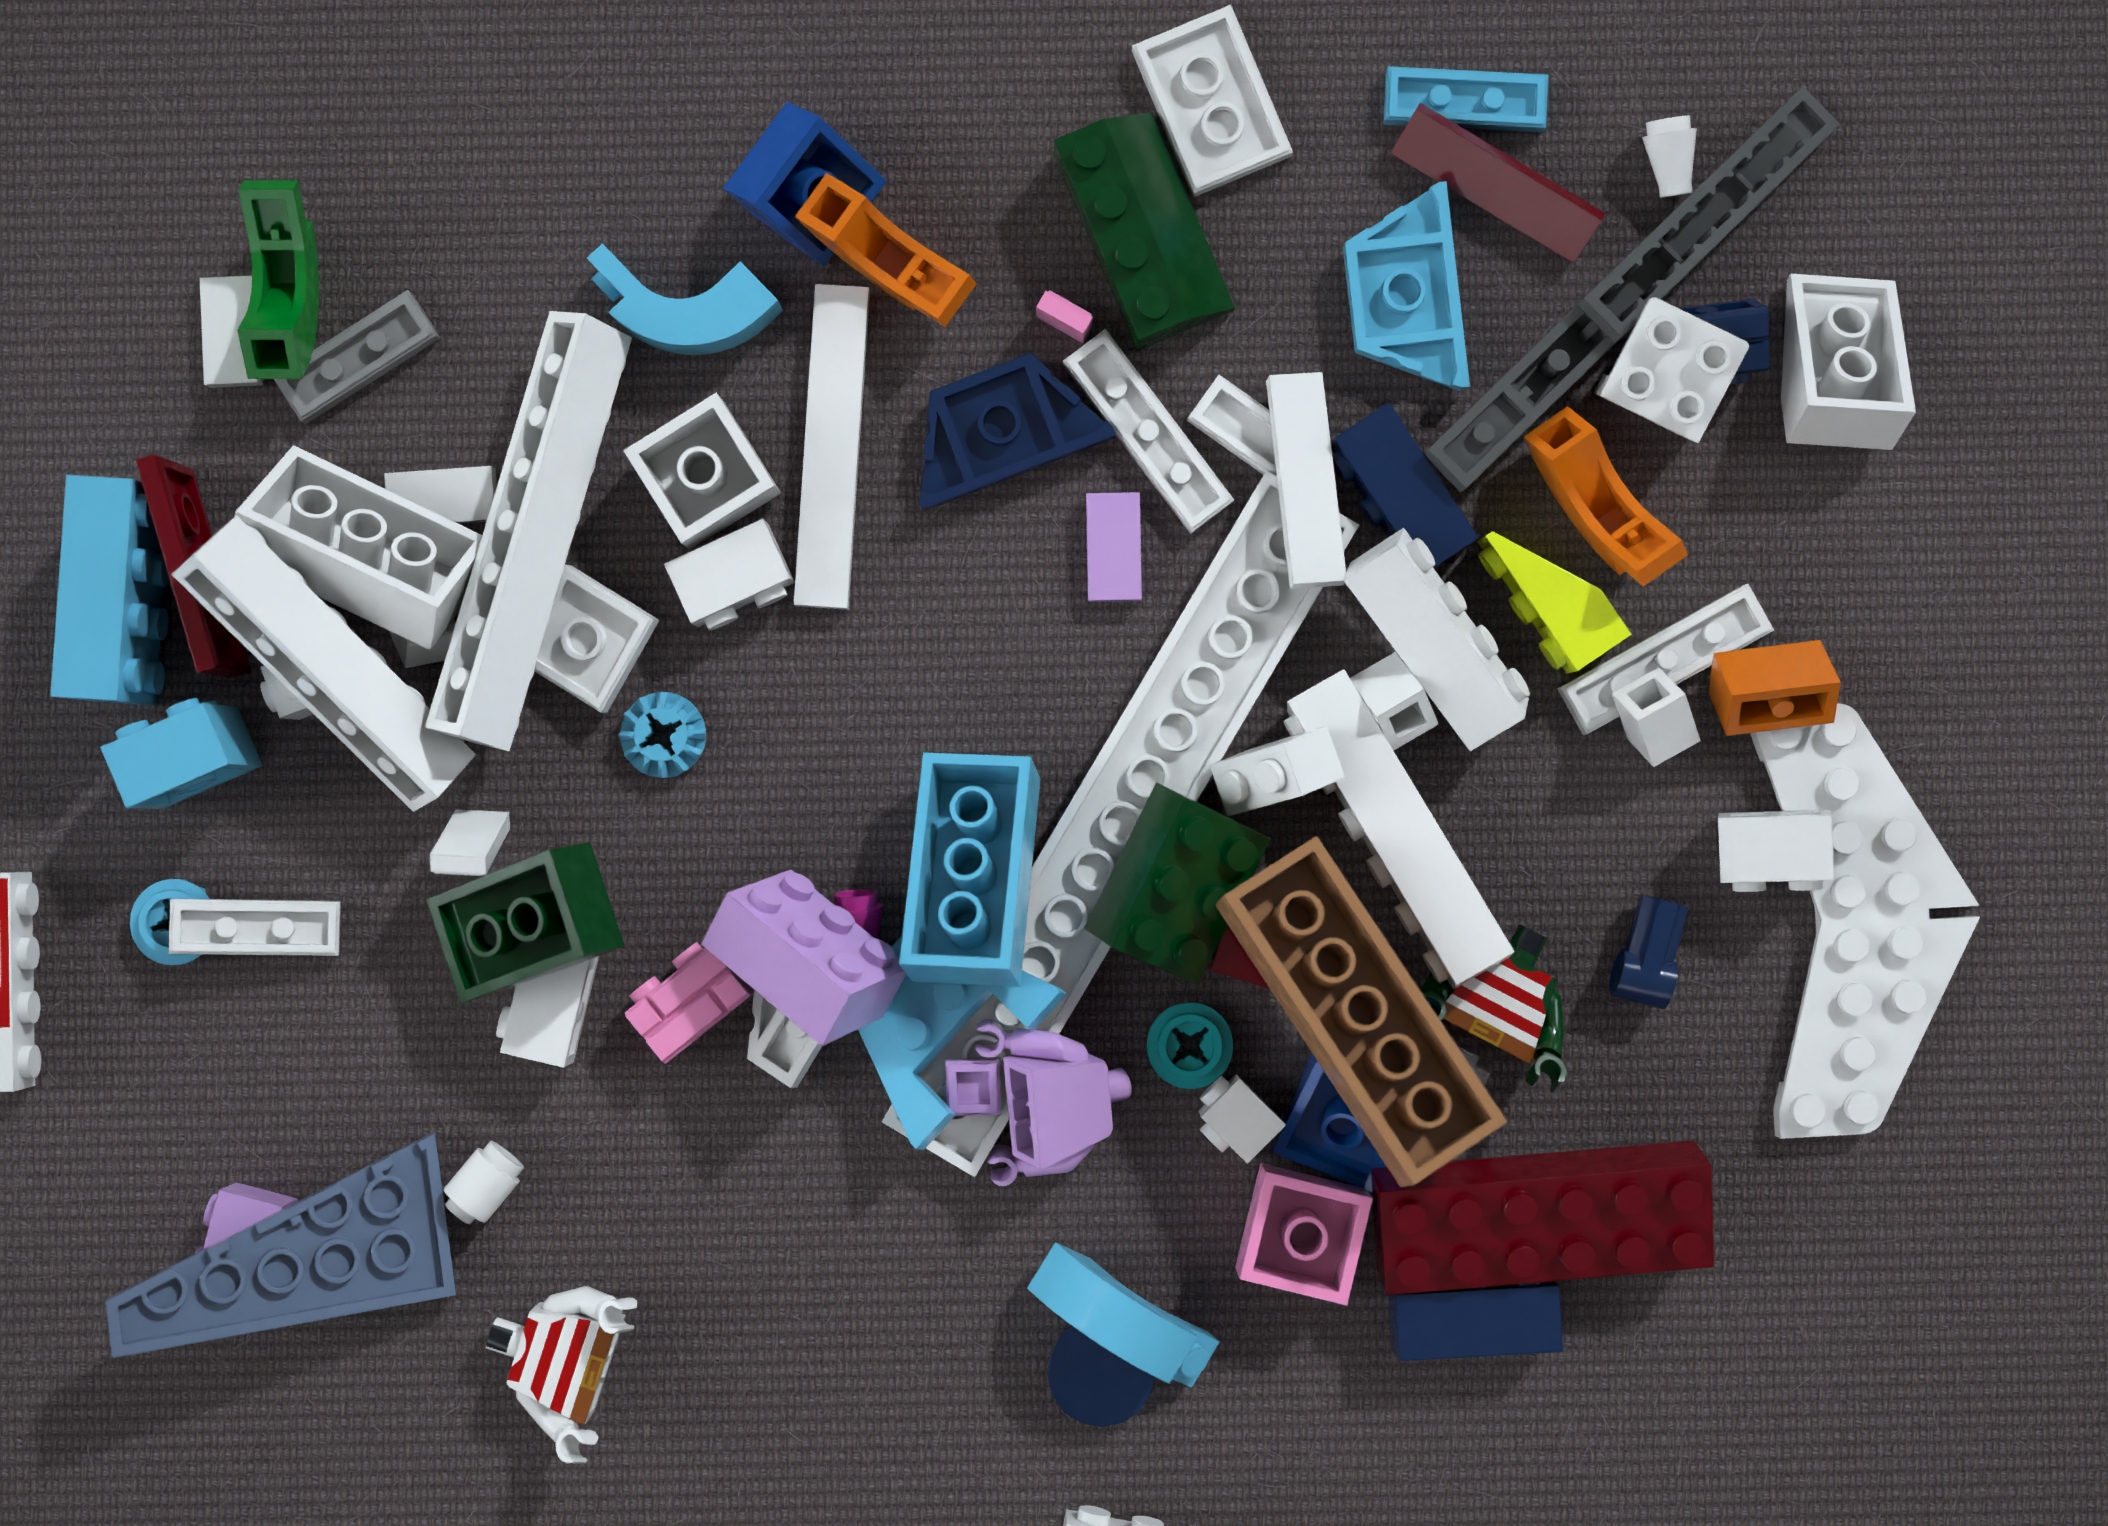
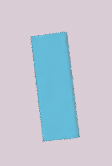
M1388 66L1385 77L1383 125L1406 126L1418 105L1422 103L1463 129L1543 133L1546 129L1549 75Z

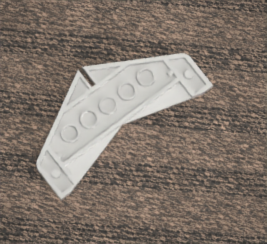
M1837 703L1834 723L1751 733L1759 760L1764 761L1781 811L1831 810L1834 880L1822 881L1823 889L1809 890L1815 906L1816 937L1784 1082H1779L1773 1108L1775 1136L1780 1139L1867 1134L1876 1130L1881 1125L1980 916L1929 918V909L1968 907L1979 906V904L1858 713L1848 705Z

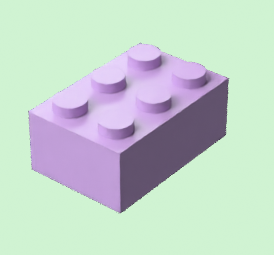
M792 870L728 892L701 943L702 946L821 1046L882 1018L907 975L899 964L900 958L895 955L890 945L870 935L855 922L854 917L847 910L835 906L815 889L813 883L808 878Z

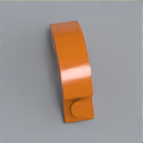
M1565 407L1524 436V440L1539 472L1560 506L1589 545L1619 576L1627 572L1644 587L1688 556L1682 539L1643 508L1624 485L1607 456L1597 429L1571 408Z

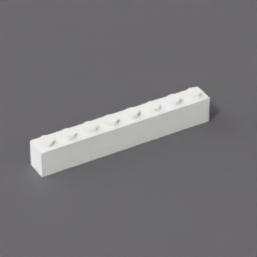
M549 312L425 728L505 751H510L514 734L519 725L521 710L529 683L534 674L535 663L545 630L549 624L551 609L560 579L565 570L567 555L575 528L580 519L583 501L591 475L595 469L599 447L606 424L610 418L611 407L632 337L586 313Z

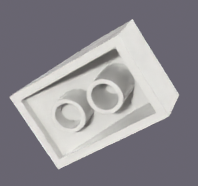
M1790 273L1786 289L1781 404L1786 443L1892 450L1916 413L1895 281Z

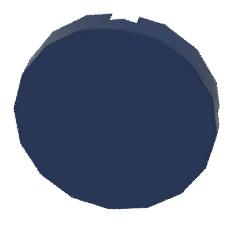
M1072 1325L1061 1332L1050 1352L1047 1376L1051 1394L1064 1413L1082 1424L1106 1427L1123 1423L1142 1409L1152 1393L1154 1376L1113 1354Z

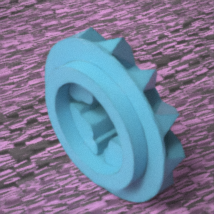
M657 692L640 697L624 713L618 736L624 751V757L636 769L649 776L668 778L686 772L698 761L705 747L706 728L700 712L689 700L674 693ZM651 715L664 726L682 722V725L675 728L676 732L670 736L673 744L671 747L675 752L674 755L661 744L643 747L642 744L649 741L648 738L654 733L651 726L653 724L650 719Z
M167 879L152 884L136 899L130 915V929L137 947L148 958L165 965H181L192 962L202 954H169V930H157L156 926L164 924V921L170 918V899L210 898L206 894V889L188 882L186 879Z

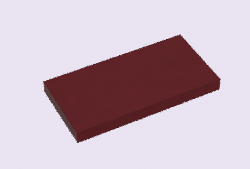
M155 454L135 459L197 673L227 678L249 674L251 667L245 646L172 575L213 536L194 470Z

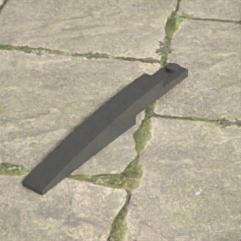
M1802 86L1424 453V456L1462 493L1637 323L1650 298L1656 297L1661 300L1819 146L1840 123Z

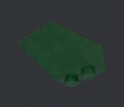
M591 842L547 850L427 899L460 1004L582 963L625 946Z

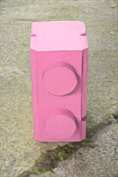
M698 942L691 945L672 961L677 971L660 983L656 976H653L629 995L635 1005L625 1012V1016L639 1034L645 1038L646 1043L658 1058L665 1064L754 994V990L750 985L706 948L703 949Z

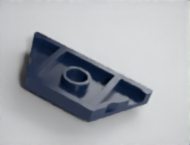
M1032 353L1025 354L930 391L927 434L923 456L922 486L919 498L922 511L925 512L1112 440L1116 437V434L1109 423L1099 418L1081 401V398L1066 384H1062L1050 373V370Z

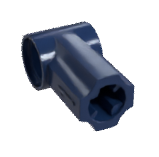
M1639 895L1626 948L1620 950L1612 968L1609 981V994L1611 996L1662 1010L1666 1009L1676 986L1678 968L1677 964L1674 963L1688 907L1662 899Z

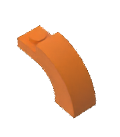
M828 173L824 175L795 215V218L806 229L857 272L913 311L917 309L944 327L947 326L977 284L968 273L927 249L899 229L877 210L864 195Z

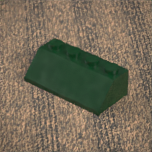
M1152 112L1105 118L1054 139L1055 161L1136 351L1235 310L1231 296Z

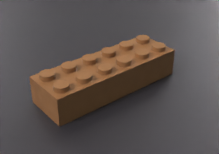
M1317 836L1228 892L1215 904L1400 1187L1415 1185L1507 1123V1120Z

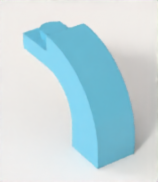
M603 243L587 257L589 262L598 271L591 280L613 303L620 296L623 297L609 311L610 315L637 339L667 352L704 355L734 348L756 336L783 312L779 301L741 261L708 291L690 298L675 299L663 297L647 289Z
M1057 1242L1054 1243L1027 1287L1047 1307L1084 1335L1128 1363L1169 1384L1173 1379L1192 1388L1220 1343L1208 1331L1171 1315L1138 1296L1108 1274L1091 1258Z

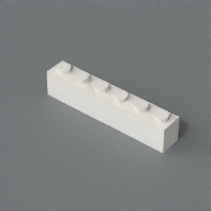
M237 515L172 573L224 627L413 812L437 799L475 757L476 754L464 743L463 739L425 728L430 708L426 705L423 696L413 687L406 685L387 666L384 657L374 648L367 646L347 626L345 618L337 610L327 606L307 586L305 578L296 569L287 566L267 546L264 537L256 529L246 525Z
M1344 669L1287 701V712L1290 717L1283 722L1290 736L1324 726L1328 727L1345 778L1322 787V790L1326 795L1335 791L1345 810L1339 812L1338 815L1345 829L1354 841L1363 838L1373 856L1367 859L1366 862L1378 884L1382 888L1391 885L1401 903L1395 906L1394 909L1410 936L1419 932L1429 951L1422 956L1436 981L1441 983L1447 979L1452 989H1455L1508 959L1514 953L1513 948Z

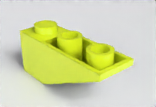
M1493 531L1477 541L1483 550L1478 554L1482 565L1494 580L1503 579L1513 596L1508 598L1513 611L1525 625L1533 623L1543 638L1539 642L1540 650L1556 670L1562 667L1567 674L1579 671L1632 635L1603 591L1598 587Z

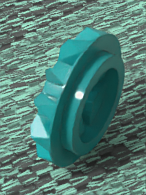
M1177 1003L1160 1013L1152 1024L1147 1037V1053L1153 1069L1167 1083L1179 1088L1196 1089L1213 1083L1225 1072L1232 1058L1233 1039L1226 1021L1212 1008L1202 1003ZM1175 1027L1180 1032L1184 1031L1189 1036L1200 1032L1204 1027L1207 1028L1199 1042V1046L1203 1051L1202 1054L1207 1059L1206 1062H1203L1199 1057L1195 1058L1191 1054H1187L1183 1058L1179 1057L1175 1062L1171 1061L1177 1055L1176 1052L1180 1048V1044L1176 1039L1177 1035L1172 1031Z

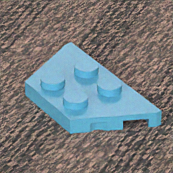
M1443 181L1431 186L1427 192L1404 207L1397 208L1370 229L1366 228L1346 241L1343 245V255L1355 353L1454 390L1463 391L1470 387L1447 182Z

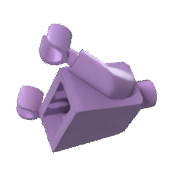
M985 1019L980 1021L976 1026V1030L994 1032L999 1039L993 1045L975 1044L976 1051L981 1056L987 1058L997 1056L1003 1049H1011L1012 1054L1003 1057L1012 1148L1004 1144L992 1147L986 1157V1162L989 1164L1004 1162L1008 1166L993 1169L991 1171V1180L998 1186H1007L1016 1179L1017 1173L1024 1172L1026 1177L1068 1173L1074 1170L1094 1148L1095 1143L1110 1136L1113 1130L1111 1104L1128 1099L1132 1093L1128 1074L1122 1068L1108 1071L1105 1061L1088 1054L1087 1049L1082 1043L1055 1032L1015 1028L1013 1033H1005L1002 1025L996 1020Z

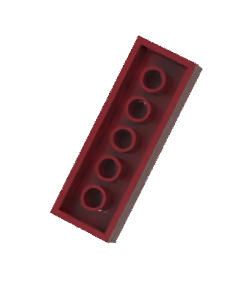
M1694 1140L1449 1161L1415 1185L1405 1187L1399 1186L1388 1167L1371 1168L1376 1265L1386 1295L1714 1267L1711 1163Z

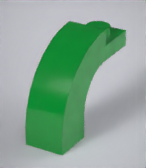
M243 180L238 192L250 246L252 288L248 310L237 331L247 378L302 379L312 357L319 311V270L313 221H306L298 180Z

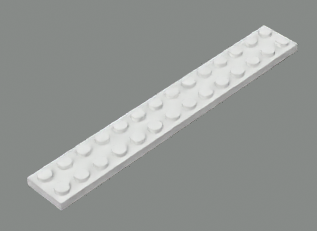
M1267 470L1032 866L1022 970L1061 988L1067 994L1035 1030L1051 1031L1060 1034L1110 949L1109 945L1085 930L1084 927L1156 782L1194 801L1198 800L1212 776L1209 765L1221 761L1323 588L1290 589L1277 476ZM1339 513L1343 550H1345L1359 524ZM994 994L920 1073V1077L945 1103L946 1059H988L976 1051L975 1044L993 1045L999 1039L994 1032L976 1030V1026L980 1021L985 1019L996 1020L1002 1025L1005 1033H1013L1015 1028L1028 1029ZM1003 1049L997 1056L990 1057L1000 1058L1001 1115L955 1116L926 1147L929 1151L973 1177L978 1173L1009 1120L1003 1057L1012 1055L1011 1049ZM891 1105L882 1123L907 1137L893 1105Z

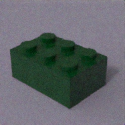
M1156 782L1084 929L1116 950L1199 985L1228 926L1215 904L1225 894L1252 878L1271 838Z

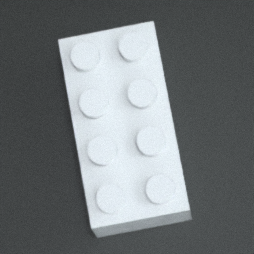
M294 445L235 512V516L237 515L246 525L253 527L264 537L267 546L287 566L296 569L305 578L307 586L318 597L429 650L432 649L460 611L482 535Z

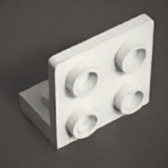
M1652 297L1647 301L1610 375L1602 374L1593 393L1688 440L1699 443L1748 351L1749 344L1673 305Z

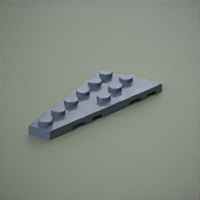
M433 1132L107 1298L105 1303L112 1358L455 1296L456 1291L435 1133Z

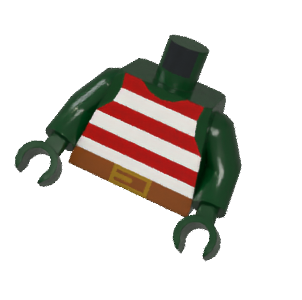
M1519 924L1509 942L1514 953L1508 959L1455 989H1452L1447 979L1438 983L1430 971L1420 991L1440 1021L1445 1019L1527 1063H1530L1532 1057H1534L1535 1063L1525 1076L1528 1085L1533 1086L1539 1079L1540 1072H1544L1551 1079L1550 1092L1553 1093L1566 1077V1067L1561 1061L1564 1039L1561 995L1555 989L1556 979L1533 967L1547 941L1546 937Z

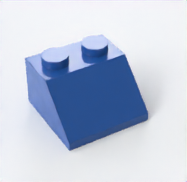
M786 102L723 189L760 222L824 267L834 252L795 218V215L826 173L830 174L864 195L870 202L873 201L887 181L820 116Z

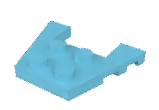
M902 936L892 946L898 958H900ZM1023 970L1020 987L912 982L908 975L905 976L884 1016L859 1028L858 1031L909 1142L915 1149L924 1150L956 1116L953 1110L920 1077V1073L993 994L1026 1028L1035 1030L1067 995L1061 988Z

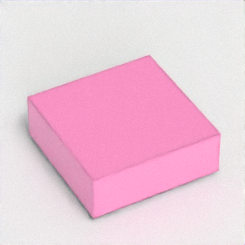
M1050 290L1044 292L1036 306L1037 318L1081 343L1084 342L1092 328L1093 317L1091 313Z

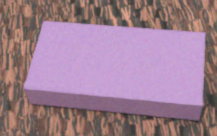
M1140 492L1086 493L1088 602L1141 601Z

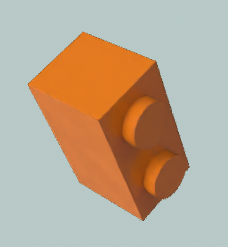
M1821 640L1713 653L1708 694L1726 736L1834 723L1841 681Z

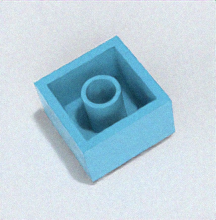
M198 698L189 699L166 709L168 718L149 725L147 720H142L124 726L115 732L118 740L100 747L126 808H167L263 766L238 707L217 705L215 700L200 704Z

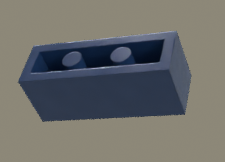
M1389 402L1332 440L1331 449L1333 451L1334 470L1344 483L1353 481L1363 497L1358 501V504L1368 522L1374 528L1382 525L1389 537L1404 528L1412 540L1416 538L1421 539L1433 555L1435 560L1433 568L1479 538Z
M1555 1281L1389 1295L1392 1350L1399 1361L1563 1352L1560 1288Z

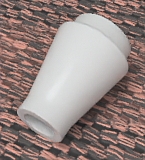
M1690 115L1647 122V136L1642 137L1659 187L1660 198L1693 193L1691 181L1697 128H1691Z

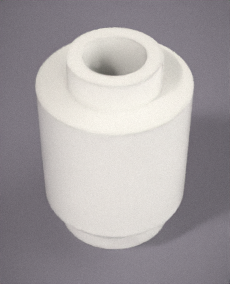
M490 1141L484 1149L477 1148L445 1186L444 1192L450 1198L445 1203V1206L456 1217L467 1224H471L474 1219L486 1223L520 1182L517 1176L524 1169L523 1164L501 1145Z

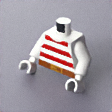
M583 1286L552 1294L544 1302H539L530 1310L525 1326L499 1317L495 1319L492 1325L486 1349L514 1357L506 1384L516 1390V1397L520 1404L539 1427L556 1443L557 1455L565 1463H586L587 1459L579 1451L580 1442L582 1444L596 1445L598 1441L596 1432L579 1429L577 1423L585 1425L595 1411L619 1334L634 1330L633 1325H628L624 1321L626 1315L622 1314L623 1310L637 1308V1300L634 1298L616 1299L589 1286Z

